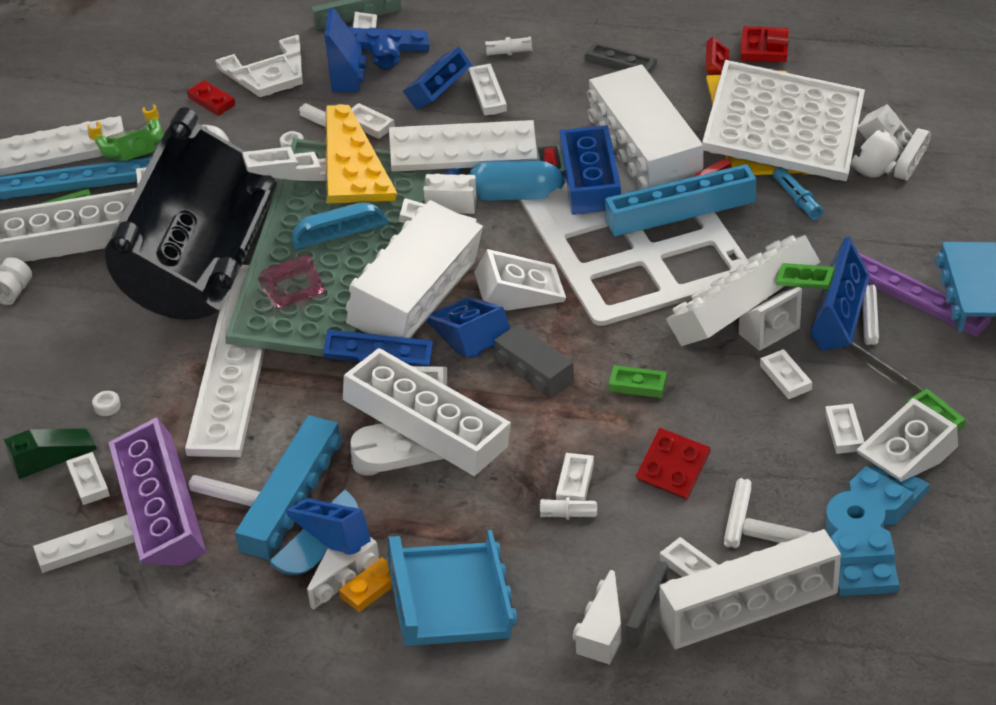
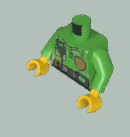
M152 104L154 109L151 111H146L145 107L142 108L148 124L105 137L102 132L101 123L96 122L97 128H91L90 125H87L88 136L91 140H95L102 154L108 159L127 161L156 151L155 145L159 144L163 137L161 124L158 120L157 107Z

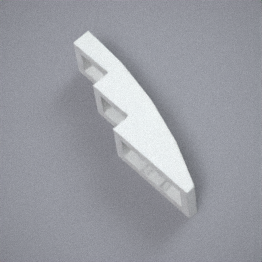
M291 147L242 152L244 163L249 172L288 180H327L326 158L317 159L315 152L293 154Z

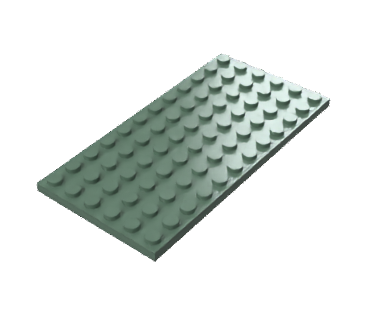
M293 138L291 149L293 154L315 152L317 159L326 158L327 145L326 142ZM374 149L397 191L395 201L366 203H371L380 208L387 217L388 224L296 250L292 246L291 237L295 226L302 219L360 202L326 204L327 180L301 181L280 178L225 336L226 344L324 357L323 350L327 330L365 333L346 323L348 312L345 309L351 295L349 292L350 284L355 278L358 279L362 275L367 264H372L381 249L385 250L391 238L401 232L405 223L398 222L404 198L425 204L424 186H426V174H433L434 169L391 172L390 150Z

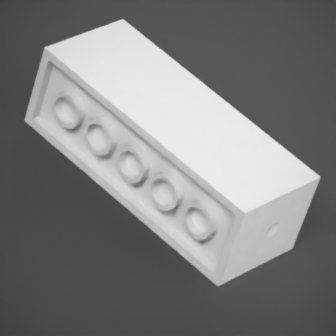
M642 64L589 79L590 90H587L590 102V109H588L589 119L596 126L608 125L613 150L617 154L619 162L623 163L627 168L628 175L637 182L639 190L691 178L703 171V144Z
M431 200L423 208L419 207L414 218L411 221H406L401 232L391 238L385 250L381 249L372 264H367L362 275L358 279L355 278L350 284L349 292L351 295L345 309L348 312L346 323L367 334L411 338L475 263L483 226Z

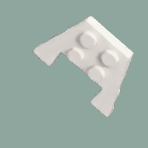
M299 35L279 40L280 48L284 54L246 66H242L235 54L216 59V67L259 97L291 89L303 84Z

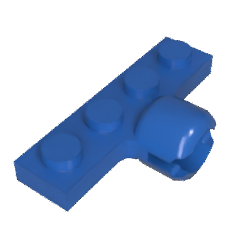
M348 27L361 44L362 49L372 52L373 62L381 69L395 67L399 63V51L429 52L430 43L427 31Z
M327 330L323 356L328 359L360 363L380 348L410 366L430 367L433 341Z

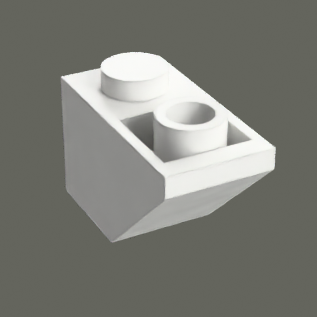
M888 104L867 114L857 127L866 140L876 131L886 130L897 142L898 155L902 154L912 138L911 132L908 131Z

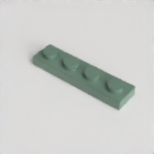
M340 0L312 7L314 26L316 30L326 28L329 8H334L344 23L354 22L355 12L379 16L401 11V1Z

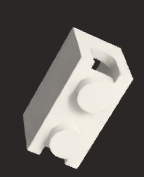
M426 174V186H424L425 204L431 200L458 214H475L477 202L475 175Z

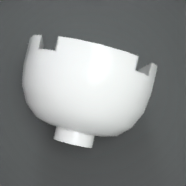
M878 130L860 147L862 149L860 157L855 154L850 164L855 171L864 177L877 178L884 173L890 175L895 170L897 164L895 162L898 157L897 142L886 130Z

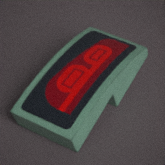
M559 145L536 147L537 161L554 165L564 176V166Z

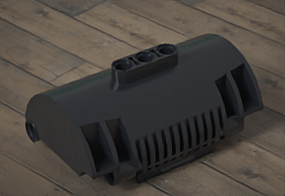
M187 107L178 109L173 116L111 239L105 247L107 269L113 281L124 294L141 307L156 314L183 320L208 317L220 310L226 294L233 286L277 186V180L271 175H260L247 171L242 157V152L245 151L197 123V114Z

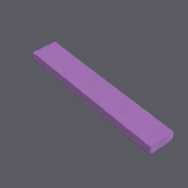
M859 253L870 274L868 285L873 284L876 289L957 328L955 321L951 319L950 303L946 302L945 293ZM967 316L963 331L977 337L991 323L992 317Z

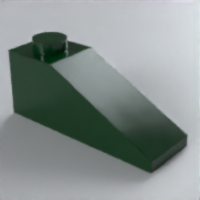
M87 428L29 429L4 439L10 462L19 479L97 449Z

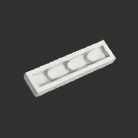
M128 515L35 545L33 548L41 571L45 573L134 543L135 540Z

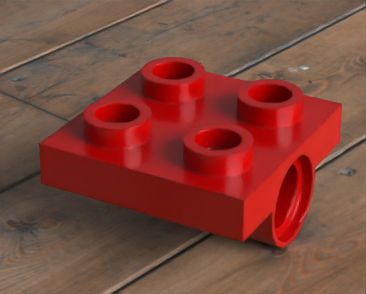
M743 26L741 61L787 62L789 27Z
M659 427L635 477L638 481L688 500L711 449L709 446Z

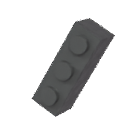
M515 325L494 340L496 360L550 398L574 382L573 362L520 325Z

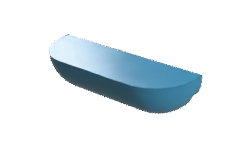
M543 161L485 162L476 165L469 174L476 177V192L479 199L486 201L545 199L549 197L548 193L555 191L557 188L561 190L565 184L562 172L554 165Z
M360 202L302 219L293 230L291 243L296 250L387 225L388 219L377 206L371 203Z
M346 490L342 491L331 502L358 509L355 499ZM303 529L270 560L269 564L285 575H301L310 571L323 559L328 547Z

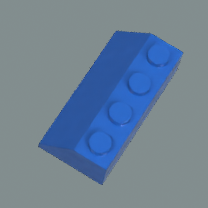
M850 236L844 238L831 261L830 267H834L835 272L829 289L821 291L819 306L816 308V316L810 329L812 339L818 343L821 351L851 345L870 274Z

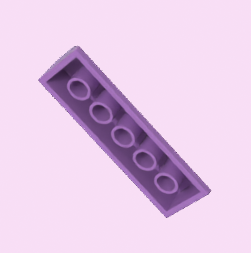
M156 417L108 442L140 561L143 564L182 566L206 554V548L172 435L161 421Z

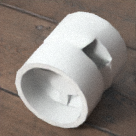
M6 258L0 265V304H13L32 279V271L29 266L17 258Z

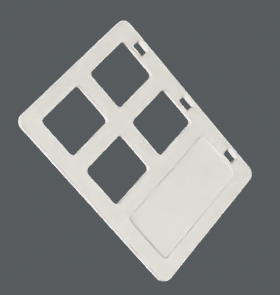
M614 155L621 185V194L639 190L635 179L628 175L625 165L619 162L617 155ZM566 180L561 190L557 188L555 191L548 193V198L519 200L595 325H608L692 300L694 294L705 289L707 291L712 288L710 285L712 282L721 277L726 278L730 276L729 271L742 264L744 266L749 263L715 212L694 217L702 229L655 243L648 239L643 230L627 233L624 236L632 247L631 250L581 263L566 239L608 227L606 211L572 215ZM712 245L730 269L729 271L685 284H678L662 259ZM735 254L738 259L731 261L729 255ZM636 266H643L659 289L658 292L614 305H606L591 280Z

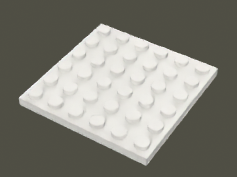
M725 60L702 142L703 150L713 154L732 156L736 159L755 161L760 164L778 166L783 169L796 170L810 175H819L847 182L865 89Z

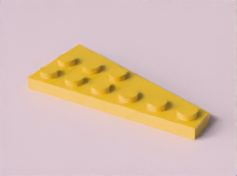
M343 104L327 106L325 112V141L327 145L326 204L395 201L397 191L350 106Z

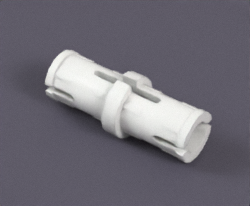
M531 36L517 39L506 37V40L485 42L487 56L498 54L510 56L516 52L532 51Z

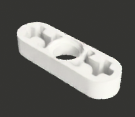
M920 128L915 131L897 161L894 171L895 178L905 181L909 180L928 148L931 137L930 131Z

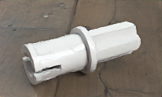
M566 497V500L541 499L540 501L541 518L566 517V520H569L570 517L597 516L598 508L596 501H570V497Z

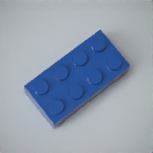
M608 125L560 130V151L572 215L606 211L605 198L621 195V185Z

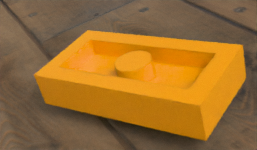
M381 557L339 589L340 598L357 612H361L390 590L392 583L387 560Z

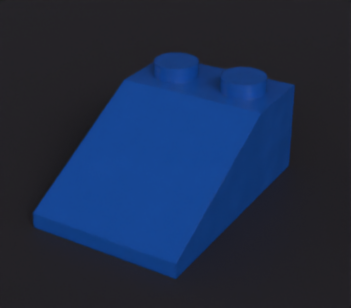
M329 8L324 37L332 92H359L361 82L365 81L364 69L367 68V57L362 55L361 44L336 10Z
M470 296L432 313L427 318V322L456 353L468 358L482 354V350L488 347H495L494 340L510 329L502 306Z

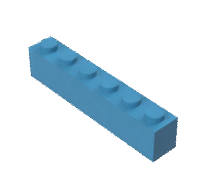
M745 164L605 198L606 223L615 237L756 202L757 179L749 166Z
M310 415L307 416L236 530L235 536L239 552L270 560L274 552L280 549L283 537L288 529H292L295 521L287 516L286 510L307 499L312 489H316L319 477L324 470L328 469L334 452L338 451L341 447L342 435L339 432L338 422Z

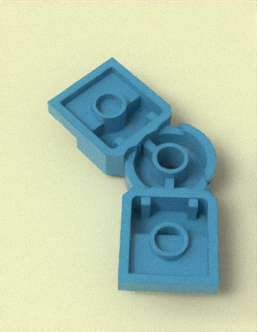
M876 465L872 468L865 466L849 482V491L839 493L829 501L826 509L825 529L841 553L839 596L899 592V581L894 563V547L891 534L888 530L884 529V525H896L929 492V483L916 476L900 482Z

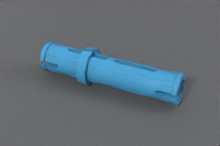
M782 167L775 169L773 178L794 199L795 205L799 209H803L812 220L819 219L823 215L824 209L814 200L813 194L809 190H805L787 169Z

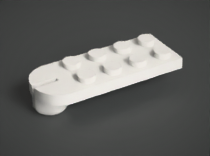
M384 423L363 427L357 430L351 438V464H353V469L357 473L364 476H373L383 471L444 459Z

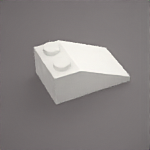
M487 249L474 272L483 301L502 306L507 311L560 303L566 299L556 267L553 264Z
M912 398L857 449V453L902 482L940 464L958 447L957 425Z

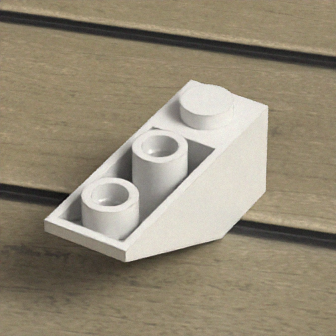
M370 537L371 542L362 546L359 552L351 555L327 549L307 588L310 607L313 610L330 600L333 595L339 592L341 587L379 560L378 545L374 539Z
M613 570L609 571L605 580L599 582L594 601H589L585 609L584 620L582 623H577L573 632V640L576 641V654L609 665L621 644V620L615 571Z

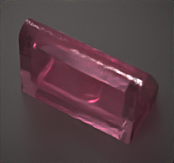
M310 254L264 269L258 277L262 289L276 309L325 293V288ZM304 274L312 284L311 287L279 297L274 285L277 282Z

